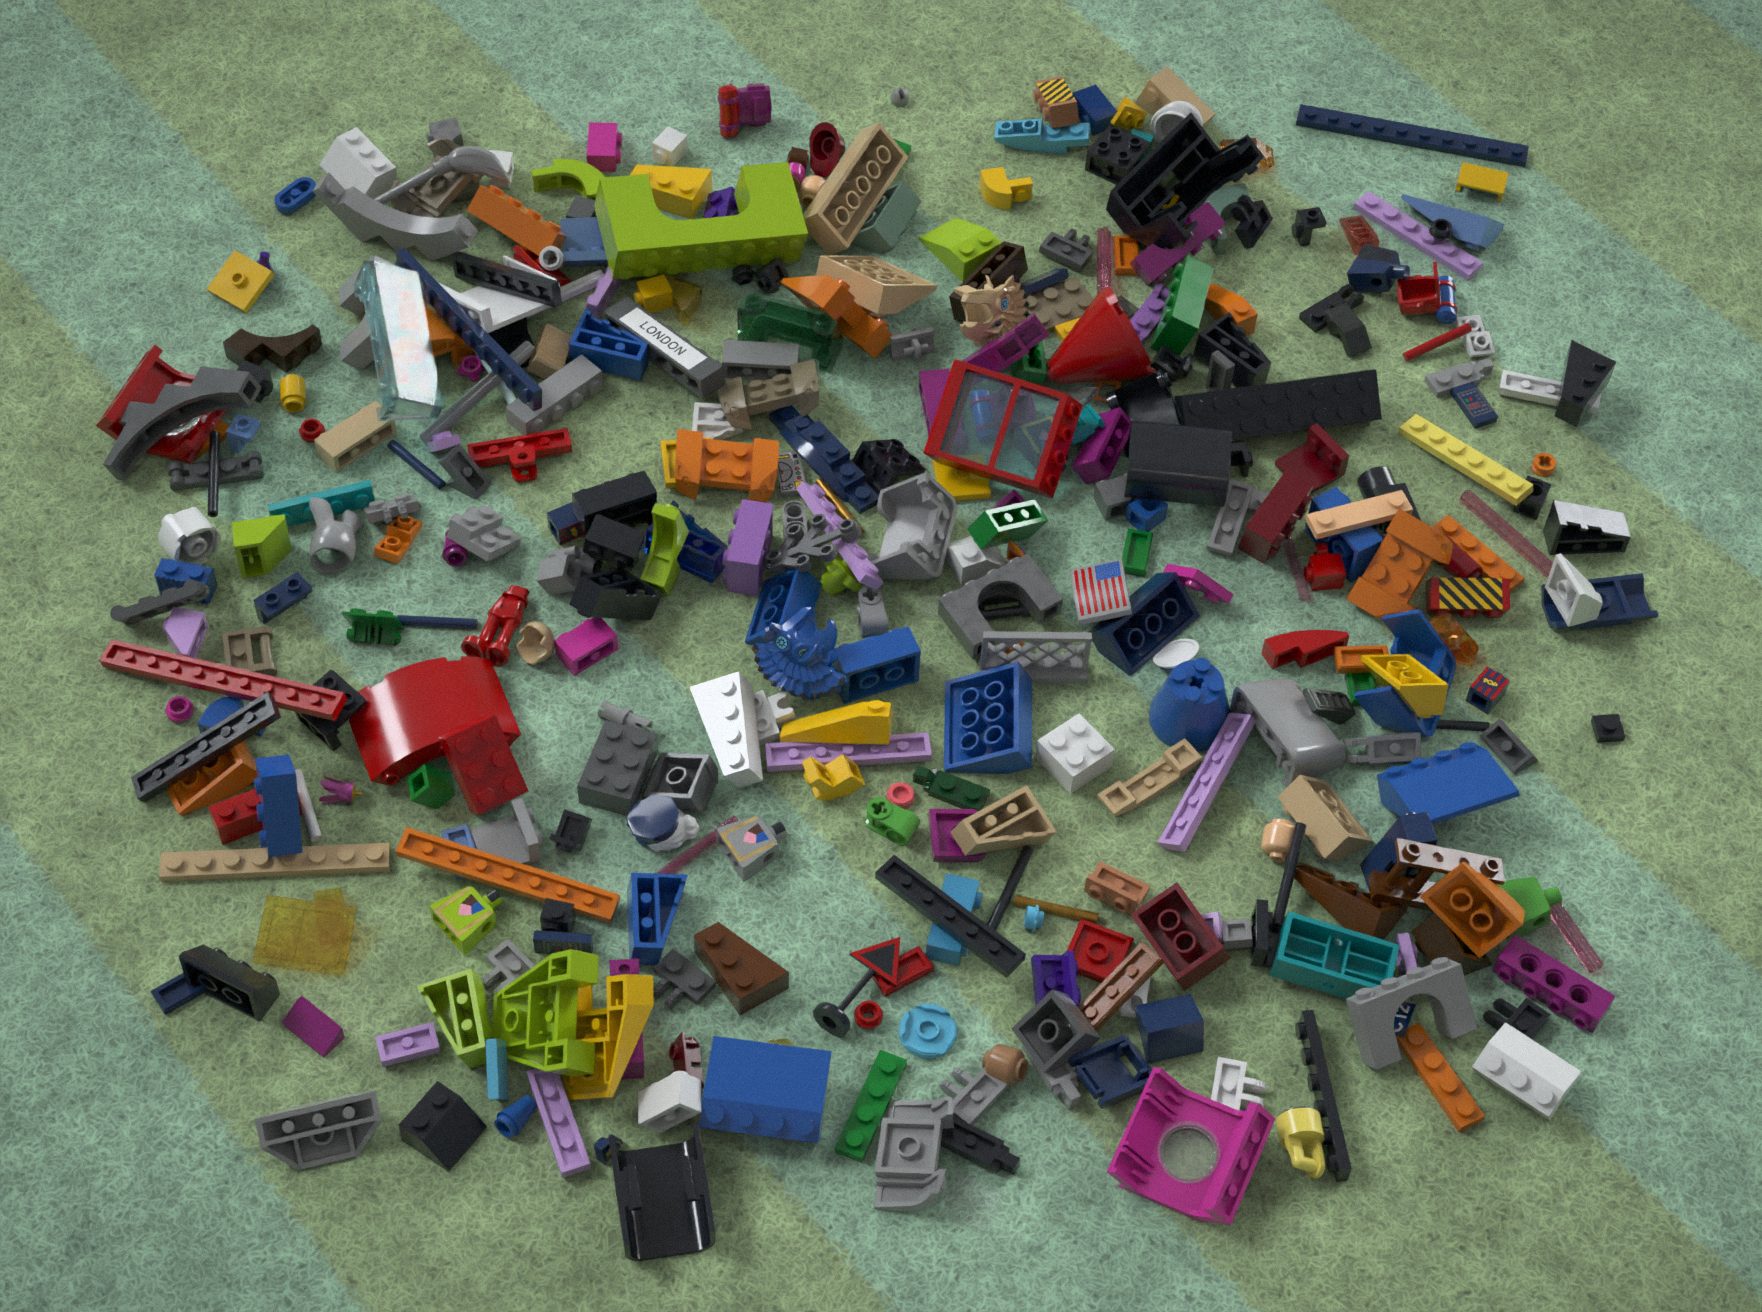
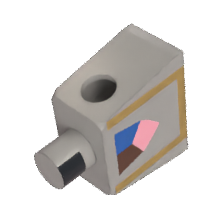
M757 815L716 829V843L743 882L778 858L777 841L787 837V831L780 821L767 827L761 817Z

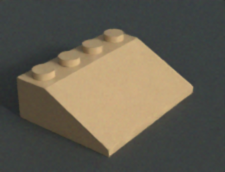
M820 255L816 276L829 275L836 281L838 278L844 280L850 286L848 291L855 297L854 301L862 309L870 310V314L877 317H885V314H897L937 290L936 284L875 256Z

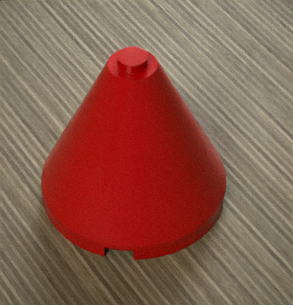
M1109 286L1099 291L1047 361L1049 366L1047 368V375L1051 382L1056 380L1058 384L1138 380L1155 372L1149 366L1152 363L1127 314L1122 310L1119 300Z

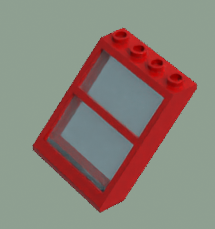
M954 360L923 453L939 464L1047 498H1053L1083 405L1069 394L964 361Z

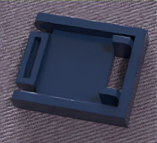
M1126 1034L1074 1054L1068 1060L1071 1067H1076L1075 1073L1094 1099L1100 1098L1097 1104L1101 1109L1142 1093L1152 1071ZM1125 1055L1137 1071L1135 1078L1120 1060V1057Z

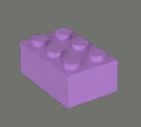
M742 499L740 509H735L733 524L736 525L735 530L730 529L728 536L730 549H725L723 555V565H726L723 581L727 582L728 592L758 596L765 571L763 560L770 551L773 539V504Z

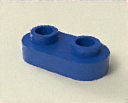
M308 177L296 179L276 194L274 198L276 209L283 214H291L300 209L316 196L313 192L316 186L315 181Z

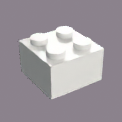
M1079 713L1037 740L1035 758L1071 794L1112 767L1115 749Z

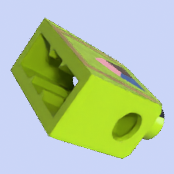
M467 886L429 905L434 923L465 955L497 925L493 909L502 904L503 900L495 889L490 890L481 897L473 887Z

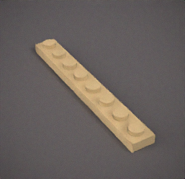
M390 843L302 846L303 853L268 857L266 848L161 853L159 878L161 882L390 872Z

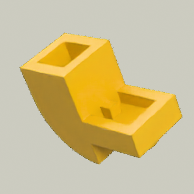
M1003 167L980 170L979 187L984 200L989 205L998 209L1008 210L1011 209V202H1024L1032 199L1033 182L1031 177L1008 180Z
M844 754L826 765L811 756L802 761L805 769L804 778L808 785L811 786L817 800L827 801L847 796L865 786L857 763Z

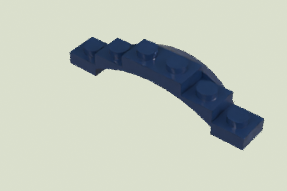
M792 405L779 408L769 414V420L779 429L782 438L844 502L849 503L859 514L877 505L879 495L865 482V474L850 459V452L820 421L815 423L808 415L801 418V414Z

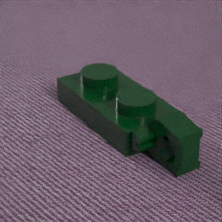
M917 766L913 774V782L924 786L923 790L929 793L928 796L961 809L980 811L990 795V789L942 770L933 769L931 771L928 768Z

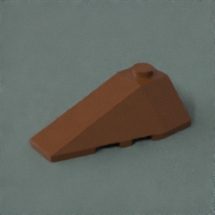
M1303 862L1297 863L1294 879L1346 929L1384 940L1407 911L1408 907L1371 900V894L1358 890L1359 884L1355 882L1335 881V876L1329 872Z

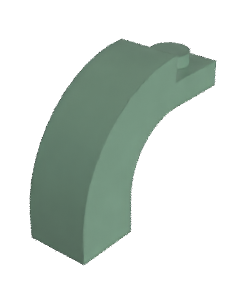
M1245 183L1234 184L1213 192L1204 204L1209 201L1225 221L1229 218H1234L1231 208L1238 204L1237 199L1243 194L1250 197ZM1223 227L1220 229L1223 233L1211 242L1207 239L1208 246L1213 247L1215 255L1225 254L1228 238Z

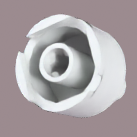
M191 507L176 514H168L161 521L162 527L158 534V543L172 560L202 565L209 561L207 556L212 551L215 554L220 547V534L197 507Z

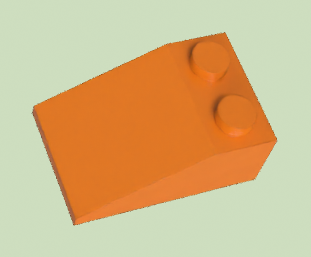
M245 741L166 790L178 814L183 816L241 792L254 781V778H257L256 763Z
M1464 861L1420 896L1479 958L1523 925L1525 910L1503 888Z

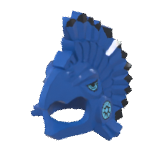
M803 607L783 625L770 623L764 629V633L761 636L763 639L773 642L767 644L755 643L752 647V651L756 654L754 661L759 665L758 671L763 673V679L771 681V686L778 687L780 691L789 692L795 697L800 696L804 701L821 699V696L827 697L831 694L840 693L841 685L848 683L847 677L839 673L837 668L832 665L837 660V653L834 650L837 641L836 624L834 620H828L827 627L822 631H818L815 607ZM806 621L801 630L796 632L797 626Z

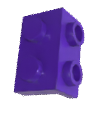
M731 186L708 194L703 218L739 214L734 196L735 189Z
M1066 951L1062 955L1035 954L1032 956L1031 966L1035 1006L1053 989L1068 994L1078 1007L1081 1001V991L1077 987L1078 963L1074 960V952Z

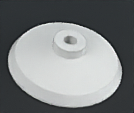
M1192 639L1171 641L1153 656V661L1161 668L1173 669L1182 662L1193 660L1198 653L1199 644Z

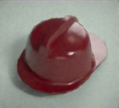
M821 122L816 125L809 138L810 166L816 176H829L845 152L844 138L838 133L835 126L828 122Z

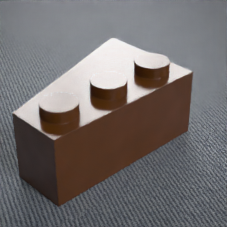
M720 922L694 935V952L739 1015L789 989V972Z

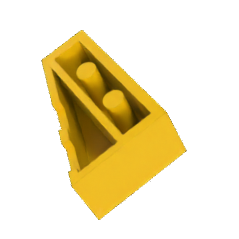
M637 164L630 174H648L657 208L689 219H694L712 189V169Z

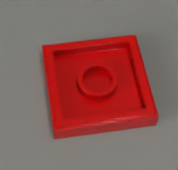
M1080 919L1067 951L1074 952V960L1078 963V975L1102 983L1128 956L1134 938Z

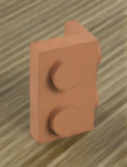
M1100 861L1094 872L1088 874L1084 892L1095 900L1103 901L1113 906L1121 913L1132 914L1140 908L1149 893L1150 885Z

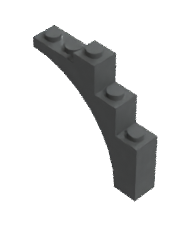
M201 366L190 387L165 384L154 404L130 401L119 420V423L124 428L103 465L117 480H125L139 459L163 436L185 422L216 410L251 408L262 387L250 372Z

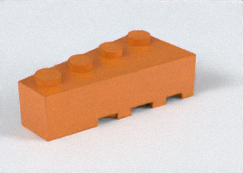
M492 184L490 187L480 185L467 209L468 212L538 256L547 246L561 248L567 235L560 231L561 227L551 221L546 222L541 218L542 215L540 213L527 209L522 205V202L508 196L500 188Z

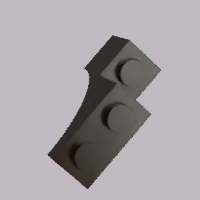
M312 324L298 333L281 337L259 336L241 328L223 341L226 358L237 366H240L244 360L259 366L266 358L287 373L293 367H298L302 360L311 353H316L322 346L320 329Z

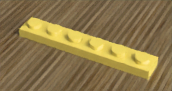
M1415 414L1399 427V433L1406 439L1515 506L1533 492V484L1418 414Z

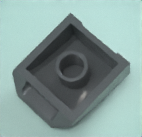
M661 753L650 773L641 798L646 799L652 794L673 797L679 810L705 811L714 788L718 784V767L710 754Z

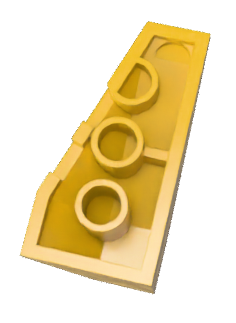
M880 700L860 702L785 722L782 724L780 742L889 745L893 723L891 702Z

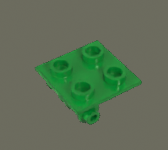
M357 608L350 609V612H342L343 617L352 626V629H347L346 634L347 639H351L352 642L366 643L367 637V642L372 643L375 628L376 644L380 643V638L381 644L395 645L396 643H401L402 633L398 632V629L404 630V626L397 616L393 615V612L379 610L377 614L366 613V610Z

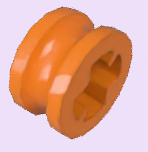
M1539 453L1534 457L1531 466L1532 471L1540 477L1551 476L1556 466V459L1548 453Z

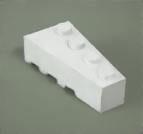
M736 672L691 686L692 695L724 776L737 788L763 781L753 685L740 672Z

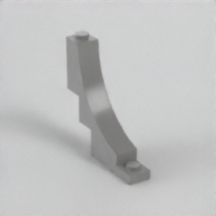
M330 173L324 174L313 189L315 195L361 242L380 235L394 251L415 245L429 261H434L468 248L478 232L475 226L463 214L445 218H430L404 213L370 198L354 186L345 190Z

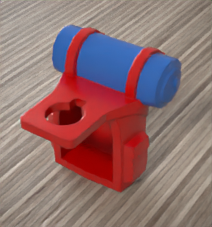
M1433 262L1434 276L1415 275L1409 276L1407 280L1397 279V295L1401 315L1435 313L1438 322L1450 325L1456 321V286L1452 277L1438 275L1437 262Z

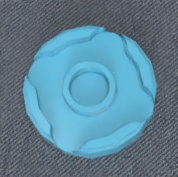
M935 1004L918 1005L915 1009L908 1010L900 1021L899 1038L903 1047L910 1054L919 1058L934 1059L943 1056L952 1049L956 1041L957 1025L955 1020L953 1021V1018L946 1009Z

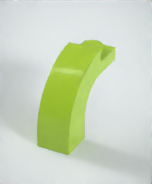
M553 159V166L531 170L534 192L568 188L577 191L584 198L596 200L600 178H605L592 165L574 159Z

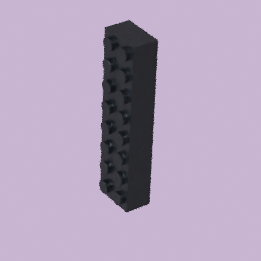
M1376 369L1174 396L1180 425L1231 430L1232 440L1309 430V427L1316 423L1321 428L1382 419Z

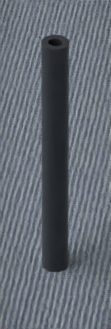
M211 431L209 433L207 509L209 517L218 516L220 433L218 431Z
M1301 822L1295 824L1274 909L1272 926L1281 928L1284 921L1305 835L1306 824Z
M1023 846L987 923L995 931L999 927L1032 856L1033 849L1030 846Z

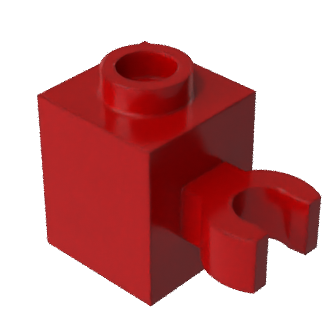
M1315 543L1316 552H1313V555L1309 557L1308 565L1304 567L1305 582L1310 583L1312 591L1342 589L1346 571L1341 553L1328 554L1326 543Z

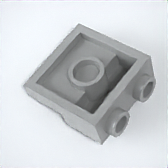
M484 505L478 508L471 506L462 515L455 513L448 523L447 538L487 562L517 548L521 541V538L512 533L510 529L501 526L502 516L495 513L492 508Z

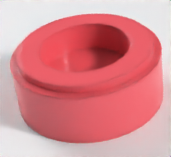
M894 783L887 790V800L903 809L909 808L914 802V790L907 783Z

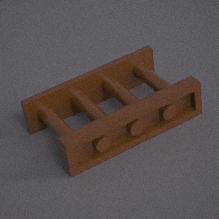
M1400 838L1395 840L1397 863L1391 871L1385 873L1373 870L1368 876L1371 900L1432 912L1434 911L1420 896L1435 884V882L1428 881L1434 872L1448 874L1464 861L1495 884L1503 885L1505 883L1503 864L1500 858ZM1407 867L1421 869L1415 878L1401 876Z

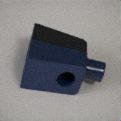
M1364 244L1348 270L1347 276L1349 284L1354 287L1353 292H1387L1392 288L1396 279L1407 280L1409 278L1410 267L1400 264L1398 252Z

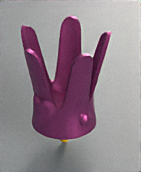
M324 775L323 777L330 781L323 780L320 782L325 790L335 794L321 796L319 798V801L323 802L321 804L335 802L353 804L355 794L362 795V792H355V782H342Z

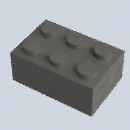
M605 720L577 785L579 803L627 816L633 805L638 802L657 756V733Z

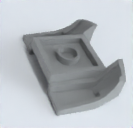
M943 1097L935 1100L890 1101L887 1118H882L875 1165L877 1191L874 1209L882 1211H916L937 1203L939 1194L944 1191L947 1183L946 1169L937 1170L942 1130L954 1128L952 1097Z

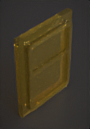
M267 895L252 962L344 975L358 908Z

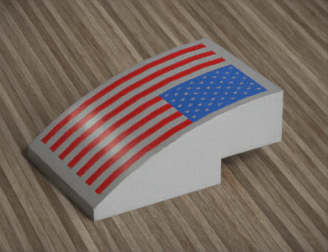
M1122 558L1071 569L1079 625L1132 614Z

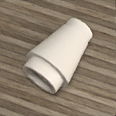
M547 246L540 252L539 262L546 270H556L563 264V254L559 248ZM554 256L557 257L556 263H552V258Z

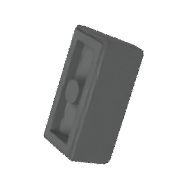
M1500 718L1480 735V738L1514 775L1538 761Z

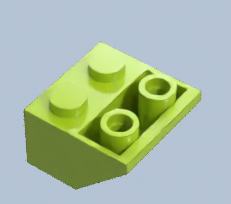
M285 514L231 522L234 548L242 578L268 575L292 551Z

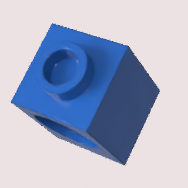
M1137 498L1128 505L1126 521L1137 530L1149 532L1166 519L1168 503L1166 501Z

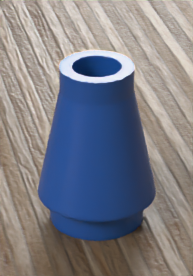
M524 1095L520 1100L497 1114V1119L494 1121L496 1129L507 1138L519 1135L531 1114L537 1108V1103L532 1097Z

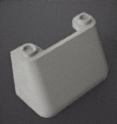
M928 472L880 490L877 509L879 514L888 521L879 557L873 553H868L867 559L878 568L879 572L877 574L881 579L931 580L940 576L957 514V504L954 497Z
M1289 678L1243 683L1234 688L1230 713L1253 716L1256 721L1254 727L1277 756L1275 765L1278 768L1283 767L1286 777L1281 782L1286 788L1299 775L1318 778L1343 766L1347 752L1344 743L1336 738L1319 715L1311 711L1296 681H1292Z

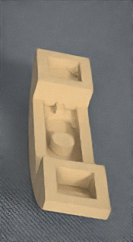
M1184 738L1164 751L1162 759L1123 784L1120 780L1097 794V797L1113 816L1127 813L1172 787L1202 760V757Z

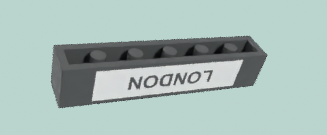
M625 297L604 311L605 320L610 322V326L619 331L623 329L647 342L649 361L701 399L706 398L725 385V369L718 360L715 361L703 349L697 348L686 337L680 336L671 326L662 323L654 314L644 310L640 304L634 303Z

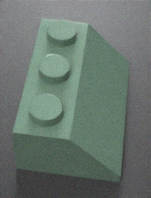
M905 181L887 188L851 245L876 254L883 251L889 252L896 247L897 239L906 231L907 223L917 214L916 209L921 203V200Z

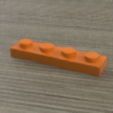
M1447 515L1432 526V528L1440 533L1447 534L1483 568L1481 573L1483 578H1510V592L1523 583L1525 577L1451 516Z
M1420 1023L1395 1034L1398 1046L1458 1132L1484 1120L1485 1115Z

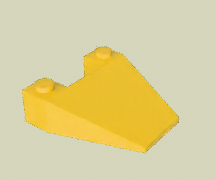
M624 974L607 976V1008L593 1009L592 986L578 988L576 1040L595 1043L594 1073L575 1077L562 1074L568 1100L610 1098L614 1096L654 1006L653 975Z

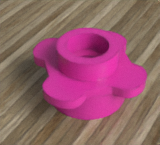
M469 355L462 360L461 366L458 367L457 371L460 376L465 375L471 381H477L480 379L479 375L486 369L477 356Z

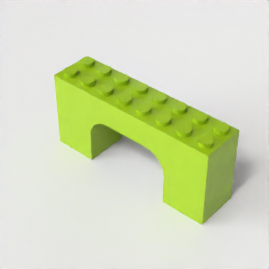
M780 162L742 166L734 193L739 214L691 220L671 219L659 211L654 201L648 174L600 178L594 208L612 279H629L639 276L652 277L660 274L675 275L691 271L696 273L712 269L723 270L742 264L764 266L775 258H780L782 263L788 264L799 261L808 231L789 163Z

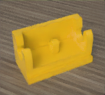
M1462 162L1455 191L1460 192L1461 186L1498 194L1496 201H1501L1509 173Z

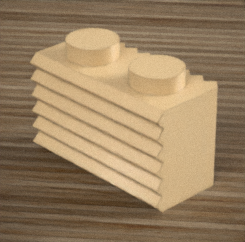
M546 323L538 333L534 345L535 353L530 357L527 372L536 374L541 379H547L566 366L565 361L570 357L569 342L572 335Z

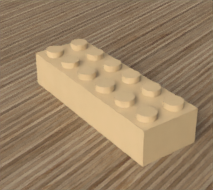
M879 122L860 130L803 214L808 233L827 255H833L848 249L908 158Z

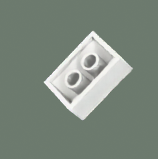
M357 127L336 137L319 164L325 173H330L345 190L354 186L372 199L391 190L394 180L398 182L396 167Z
M1504 1023L1491 1038L1472 1066L1475 1073L1549 1121L1582 1072L1507 1023Z

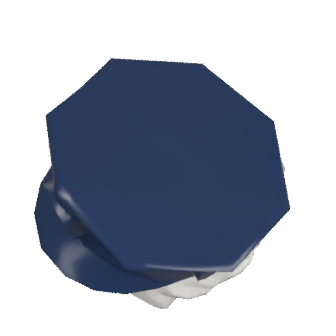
M652 794L648 798L635 803L626 817L627 826L637 842L647 845L655 852L679 848L683 842L696 838L699 832V825L696 819L689 814L684 815L677 808L673 797Z

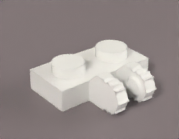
M1218 1057L1211 1099L1236 1110H1240V1105L1247 1108L1249 1103H1258L1264 1108L1265 1102L1263 1098L1244 1094L1242 1091L1244 1089L1247 1092L1263 1094L1267 1090V1085L1263 1081L1245 1077L1247 1062Z

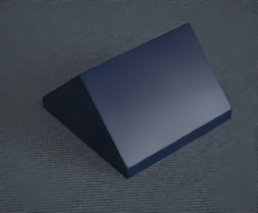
M1191 994L1134 1006L1147 1063L1204 1051V1020Z

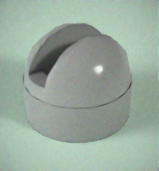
M904 88L894 89L891 94V103L896 107L906 106L909 103L907 90Z

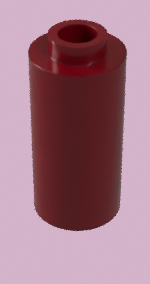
M1443 534L1453 543L1452 555L1449 564L1437 562L1454 578H1482L1483 568L1447 534Z

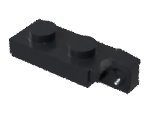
M953 1116L954 1128L943 1129L941 1147L988 1170L998 1172L999 1169L1015 1175L1020 1166V1158L1009 1153L1010 1148L1004 1145L1003 1140Z

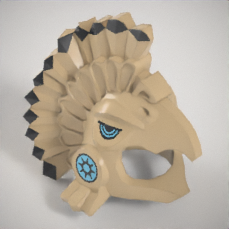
M985 275L988 284L984 285V289L977 290L968 285L954 288V292L962 296L961 303L966 316V322L960 324L961 332L969 340H974L973 344L982 348L990 341L997 340L1026 320L1030 315L1027 311V307L1030 305L1027 301L1028 294L1024 292L1025 286L1020 283V277L1011 275L1005 284L999 285L995 289L988 275Z

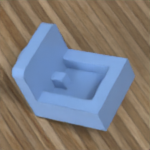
M237 414L226 431L230 450L240 453L245 444L251 441L261 426L260 421Z

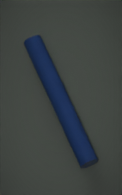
M391 440L388 443L387 447L437 489L440 490L446 485L442 478L397 441Z
M397 615L403 626L477 629L478 619Z

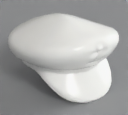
M1171 102L1159 109L1152 117L1150 124L1151 134L1160 143L1191 112L1203 127V119L1200 112L1188 102Z

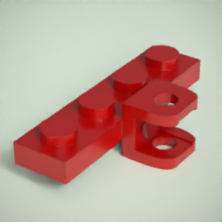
M568 428L467 444L468 455L478 467L510 463L512 478L517 483L536 480L538 476L536 458L573 452ZM522 471H528V472H529V473L526 474V475L520 474Z

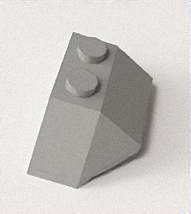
M376 1090L346 1094L294 1106L255 1118L261 1149L297 1170L358 1156L382 1121Z

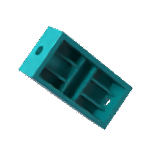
M1288 911L1280 930L1270 976L1346 999L1356 995L1355 992L1359 989L1373 988L1381 985V981L1384 979L1392 978L1400 945Z

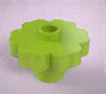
M836 551L837 556L832 561L824 562L821 559L826 565L827 570L821 575L822 579L820 582L822 583L821 587L828 594L835 596L837 593H842L846 587L856 592L865 586L857 580L838 551Z

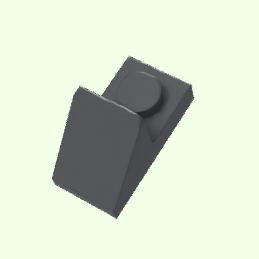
M460 444L453 446L439 461L440 465L451 476L446 485L473 499H477L491 483Z

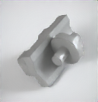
M923 326L914 328L912 332L901 333L897 331L891 333L893 336H890V351L893 361L913 357L915 361L921 360L923 354L935 352L934 330L932 327L925 329Z

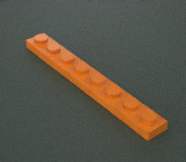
M406 827L396 849V856L539 902L545 903L546 898L572 903L575 907V913L611 924L620 902L619 894Z

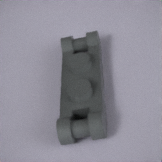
M251 451L245 456L219 459V485L262 479L264 473L262 466H260L262 463L261 453ZM209 461L189 464L173 462L169 464L168 472L172 477L169 480L170 489L179 491L207 487ZM190 475L188 478H183L182 476Z
M190 579L184 583L182 588L166 589L162 591V595L157 597L147 596L140 598L137 604L128 607L116 605L111 609L110 616L113 620L127 625L135 624L172 611L173 607L180 608L203 600L209 595V587L206 584Z

